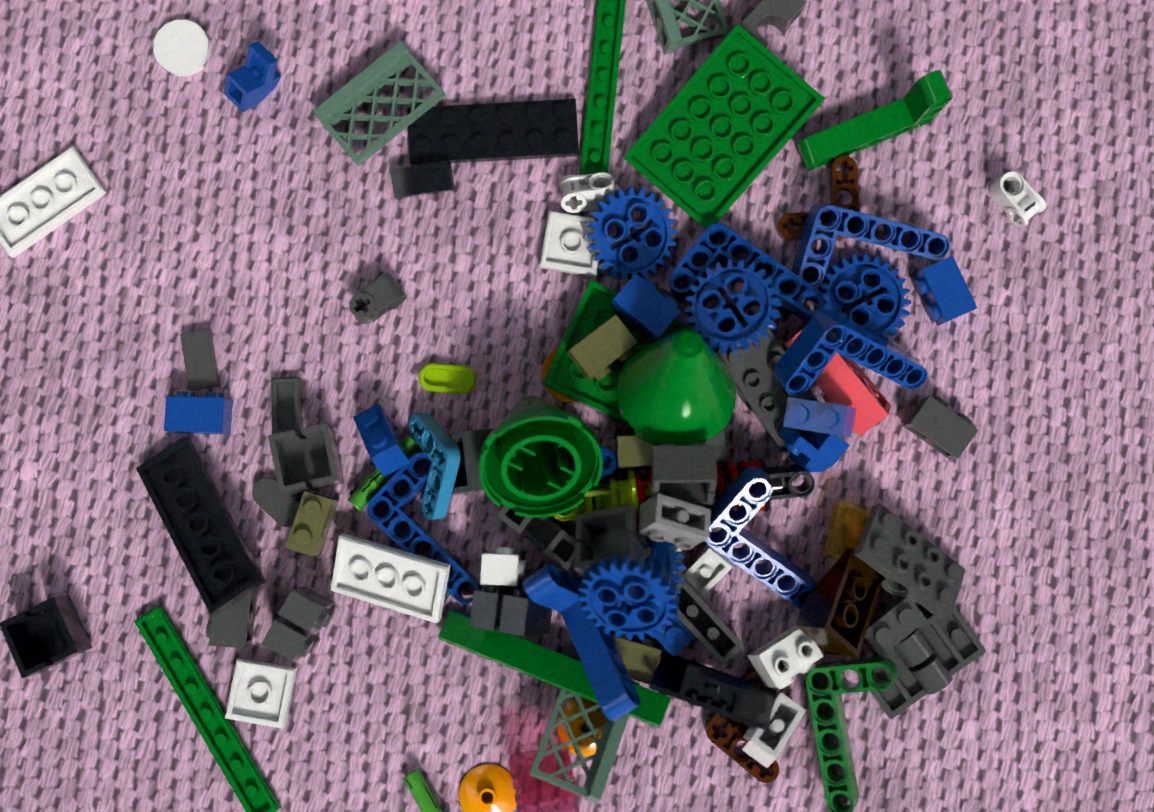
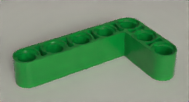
M936 70L918 79L904 98L805 137L796 146L807 171L816 169V166L819 168L834 162L841 155L849 156L891 139L893 135L896 137L919 126L926 125L935 119L951 101L953 95L942 71Z
M880 657L821 663L812 669L806 677L826 802L830 812H853L859 801V791L841 694L888 689L898 675L896 664L888 658ZM875 667L885 668L889 673V679H879L875 674ZM845 670L855 671L858 674L859 682H849L845 677ZM816 673L825 674L828 677L829 684L827 686L819 684L816 680ZM821 703L830 704L834 709V715L825 714L821 709ZM826 733L835 734L839 739V745L829 743ZM831 764L841 765L845 774H836L832 770ZM843 794L847 796L850 805L841 804L837 800L836 795Z

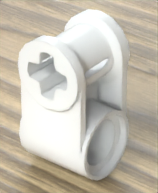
M1007 172L990 185L991 197L1017 227L1024 228L1032 216L1046 209L1044 199L1033 190L1018 172ZM1004 182L1010 186L1011 193L1004 189Z
M606 172L568 175L560 182V190L563 194L561 206L569 213L600 211L596 205L597 201L607 203L605 194H612L615 197L614 178ZM571 183H574V190H571ZM572 197H575V205L572 204Z

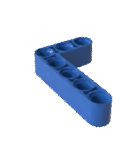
M819 202L814 204L808 213L791 271L803 279L804 269L812 266V275L808 279L803 280L813 287L821 284L837 235L937 260L947 255L950 249V242L945 235L931 230ZM828 209L830 218L826 223L821 224L820 215L824 210ZM852 217H856L857 224L855 228L848 231V221ZM882 224L883 232L876 238L874 235L875 228ZM909 231L910 238L908 242L902 245L901 237L905 232ZM820 238L821 247L817 251L812 252V242ZM935 238L936 245L934 249L929 251L928 244Z
M714 223L706 228L669 276L670 291L677 300L685 301L687 296L694 295L689 288L690 285L697 287L700 285L696 277H707L706 268L713 272L717 262L727 266V262L730 259L734 267H737L740 261L734 259L733 255L738 252H744L748 255L743 260L746 269L752 263H755L757 270L761 268L769 269L771 274L766 278H773L774 285L772 287H777L780 293L775 298L780 299L782 306L797 317L809 322L817 312L824 310L825 307L824 295L819 290L721 223ZM715 236H721L725 239L721 244H713L710 240ZM697 258H704L707 260V263L704 266L697 267L693 264V261ZM679 280H687L690 283L685 289L675 287ZM789 284L794 287L795 291L785 294L779 288L782 285ZM807 301H814L818 304L819 308L809 311L803 304Z
M821 310L810 319L774 368L776 379L786 392L792 396L805 393L836 353L908 389L920 387L926 381L928 375L927 370L909 352L829 310Z
M416 453L409 459L411 463L400 468L370 500L367 506L368 515L406 552L420 556L419 546L422 542L427 541L432 548L431 554L427 558L440 562L448 561L453 567V573L448 578L446 591L459 603H472L473 596L469 599L463 597L460 588L464 582H470L474 586V590H482L479 580L404 510L426 487L430 469L427 473L421 475L417 471V464L424 459L429 461L430 467L432 463L425 453ZM406 480L410 486L409 492L404 496H400L397 492V486L401 481ZM387 502L389 513L381 518L377 513V507L380 503ZM406 521L410 525V533L405 538H402L398 534V526Z
M759 467L746 468L710 508V535L706 543L801 610L805 598L817 585L813 577L743 528L772 495V487L765 472ZM755 482H762L757 488H749ZM734 505H742L737 510H730V508ZM715 527H722L717 532H711ZM739 543H745L742 547L734 548ZM762 559H767L764 563L756 564ZM789 575L785 579H780L782 576Z
M547 564L523 581L524 590L533 602L561 612L603 713L609 720L616 721L640 706L638 693L611 632L605 634L604 625L595 627L596 619H586L587 611L580 609L582 601L578 600L581 580L568 571L552 564Z

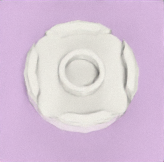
M174 20L166 23L157 32L153 41V53L157 62L166 71L176 76H191L200 72L204 68L203 65L206 61H209L211 42L206 32L197 23L189 20Z

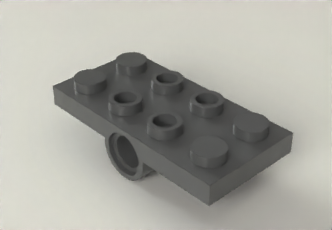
M767 328L766 331L770 338L766 339L760 336L758 338L760 347H757L752 342L749 344L748 353L742 346L739 347L737 355L733 354L730 347H728L725 355L720 352V349L715 351V353L731 372L736 392L740 399L755 414L775 446L781 448L786 443V440L777 433L784 424L788 397L812 401L817 400L810 389L798 396L788 394L776 379L774 368L785 354V351L771 330ZM790 428L798 435L805 431L801 429Z
M879 503L872 506L854 555L884 577L881 585L888 593L899 597L910 596L941 621L950 619L966 569Z
M955 606L951 618L941 621L934 614L930 613L925 617L927 621L882 656L896 664L898 675L888 689L870 691V693L889 719L892 720L926 694L931 695L944 689L952 682L954 674L986 652L984 646ZM873 654V655L870 656L869 658H880V657L877 656V655H875V654ZM875 667V674L879 679H889V673L885 668Z

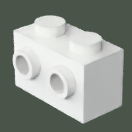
M497 547L495 552L482 553L480 584L517 586L520 583V579L525 578L526 560H521V553H515V548Z
M796 626L791 627L747 655L765 687H777L778 690L790 685L793 682L792 677L799 672L805 674L817 666L815 662L824 657L817 644Z
M780 692L774 701L767 730L750 726L743 736L747 742L742 750L768 768L780 754L806 710Z

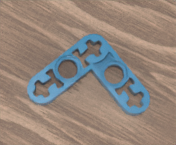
M429 413L412 414L408 424L410 435L432 461L422 499V511L427 520L443 519L446 517L460 464V451L456 443Z

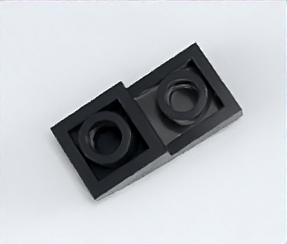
M450 161L390 170L395 199L423 194L432 195L455 190Z

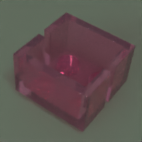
M570 746L558 750L564 767L573 764ZM550 747L545 748V751H544V752L550 750L551 748H550ZM538 749L511 754L509 766L513 789H516L515 801L517 812H580V802L577 794L528 775ZM553 753L541 759L538 770L548 774L560 770ZM574 769L566 771L571 783L576 785ZM562 774L555 776L564 780Z

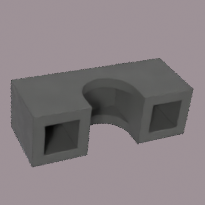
M760 0L761 2L755 8L751 6L741 17L742 22L740 26L767 48L769 42L759 34L758 28L762 25H772L784 33L801 15L806 4L804 0ZM732 26V27L725 33V35L723 36L722 40H724V39L726 38V36L732 31V29L734 28V26Z
M505 505L496 515L516 532L531 541L566 571L574 563L575 544L579 542L548 517L532 518L515 515L514 509Z

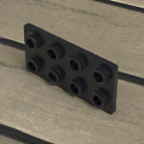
M663 652L649 686L650 689L658 691L663 695L675 697L686 701L690 705L708 709L720 716L730 717L744 722L751 727L767 730L777 693L773 689L675 655L673 657L668 652Z

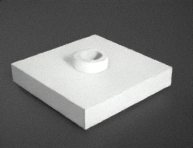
M549 211L540 268L596 277L599 260H591L596 251L587 250L586 247L592 244L593 241L584 237V235L592 233V229L585 224L594 222L595 219Z
M238 658L236 660L225 718L284 729L287 723L297 668Z

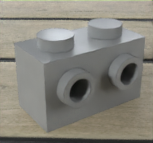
M657 493L640 505L638 533L649 536V539L652 541H666L675 544L680 549H692L709 538L711 509Z

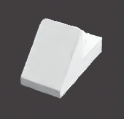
M706 545L681 577L685 579L687 584L696 593L703 597L733 568L735 563L709 545Z

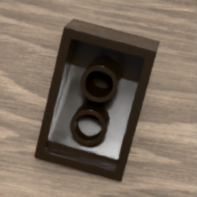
M853 547L846 549L805 598L796 627L828 654L858 657L884 577L854 555L855 549Z

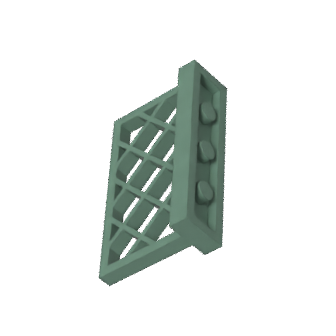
M646 0L664 55L673 53L680 47L723 37L729 30L720 1L710 0V5L706 7L696 0H681L687 6L684 12L680 13L672 8L670 0ZM690 6L704 13L700 23L685 15ZM709 16L718 21L720 29L712 31L702 24L706 17ZM681 22L696 29L693 36L682 38L679 30Z
M400 40L315 108L313 113L356 165L360 166L442 100L446 94ZM411 64L416 70L415 80L401 79L402 71ZM384 85H394L393 97H379L380 89ZM400 86H414L413 98H398ZM419 86L431 87L436 92L428 99H418ZM363 102L372 103L371 115L357 114L358 106ZM378 103L392 104L391 116L376 115ZM397 104L412 105L411 113L406 117L396 116ZM341 120H350L349 133L336 132L333 126ZM356 121H370L368 134L354 133ZM375 122H390L389 130L383 135L374 134ZM353 140H367L366 149L356 155L352 150Z
M560 689L528 775L585 797L584 800L596 804L602 798L629 716L624 715L616 721H611L606 717L605 725L594 729L587 713L601 708L600 705L597 704L585 710L578 695L573 693L566 694L565 690ZM574 696L580 712L566 718L561 704L563 700ZM559 714L561 721L555 723L557 715ZM583 716L589 732L575 738L568 722ZM564 725L570 741L555 747L550 735L552 729ZM602 731L601 737L598 739L596 733ZM592 736L597 747L595 754L584 758L577 742ZM548 742L551 749L544 752ZM573 745L579 761L564 767L558 750ZM553 753L560 770L552 774L538 770L541 759ZM592 760L590 768L588 769L586 762ZM581 765L586 775L583 788L572 784L566 771ZM562 774L564 780L555 776Z

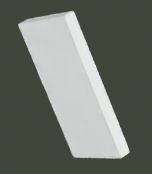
M70 147L0 196V243L10 257H16L107 193L76 148Z
M343 533L338 538L330 591L438 623L442 616L450 564Z

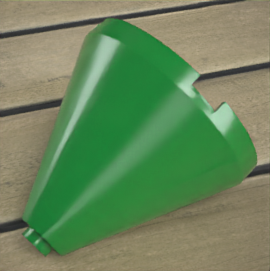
M682 330L645 345L629 357L619 374L616 399L623 420L626 419L632 428L635 429L634 434L645 442L654 446L664 443H672L676 446H690L694 443L705 444L707 440L723 432L735 408L736 387L728 367L707 342L695 331Z
M526 396L516 404L484 441L478 460L479 477L485 493L497 506L500 507L503 504L514 509L515 515L523 517H550L575 508L585 500L584 494L592 485L597 486L603 469L602 453L595 434L584 422L538 396Z

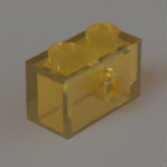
M840 499L834 500L820 556L838 560L848 547H853L856 550L871 508Z

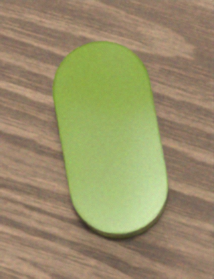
M429 363L421 368L418 375L420 385L429 392L465 395L470 393L476 386L475 373L469 367L463 365Z

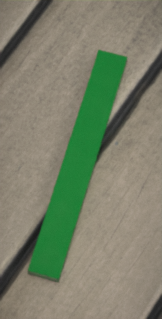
M598 0L579 175L595 174L598 172L608 173L626 0Z
M163 605L157 606L134 621L245 811L275 812L282 807L233 723L230 719L225 718L226 711Z
M450 610L438 635L439 640L599 704L582 662L515 635L499 632V629L491 631L469 627V617ZM633 683L640 698V706L625 715L660 728L671 697Z

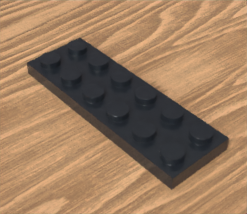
M576 99L433 106L408 126L410 164L413 166L444 161L467 163L579 156ZM407 108V114L411 113V108Z
M183 436L136 468L211 615L216 616L266 582L189 438Z

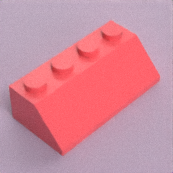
M801 331L784 344L787 350ZM838 353L833 356L812 384L813 387L818 385L825 395L822 397L826 403L856 408L852 433L856 431L859 436L889 415L892 405L856 362Z

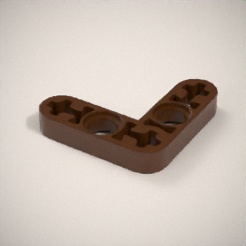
M839 156L834 160L829 170L831 204L860 212L857 164L849 156ZM842 163L850 171L845 175V183L837 185V183L842 181V172L837 171ZM838 192H849L852 196V202L847 205L840 203L837 198ZM809 212L787 213L783 215L776 225L779 237L787 241H800L803 228H795L792 234H790L788 229L783 228L788 220L794 226L801 225L803 223L802 219L806 220ZM822 212L820 215V220L824 223L830 218V212ZM852 217L848 221V223L853 224V227L848 231L855 228L857 224L856 217ZM837 235L836 239H848L849 237Z
M751 669L741 678L748 681L751 677L756 679L759 676L755 669ZM714 712L705 724V732L709 740L762 783L773 782L779 775V765L776 760L769 766L772 770L770 774L764 772L760 775L761 769L757 764L752 761L751 766L747 765L754 758L748 754L744 757L734 754V746L737 742H747L743 738L745 733L739 729L744 722L732 719L736 722L731 725L727 721L723 727L726 732L725 735L718 734L716 737L712 736L714 734L712 725L716 724L719 726L725 720L723 716Z

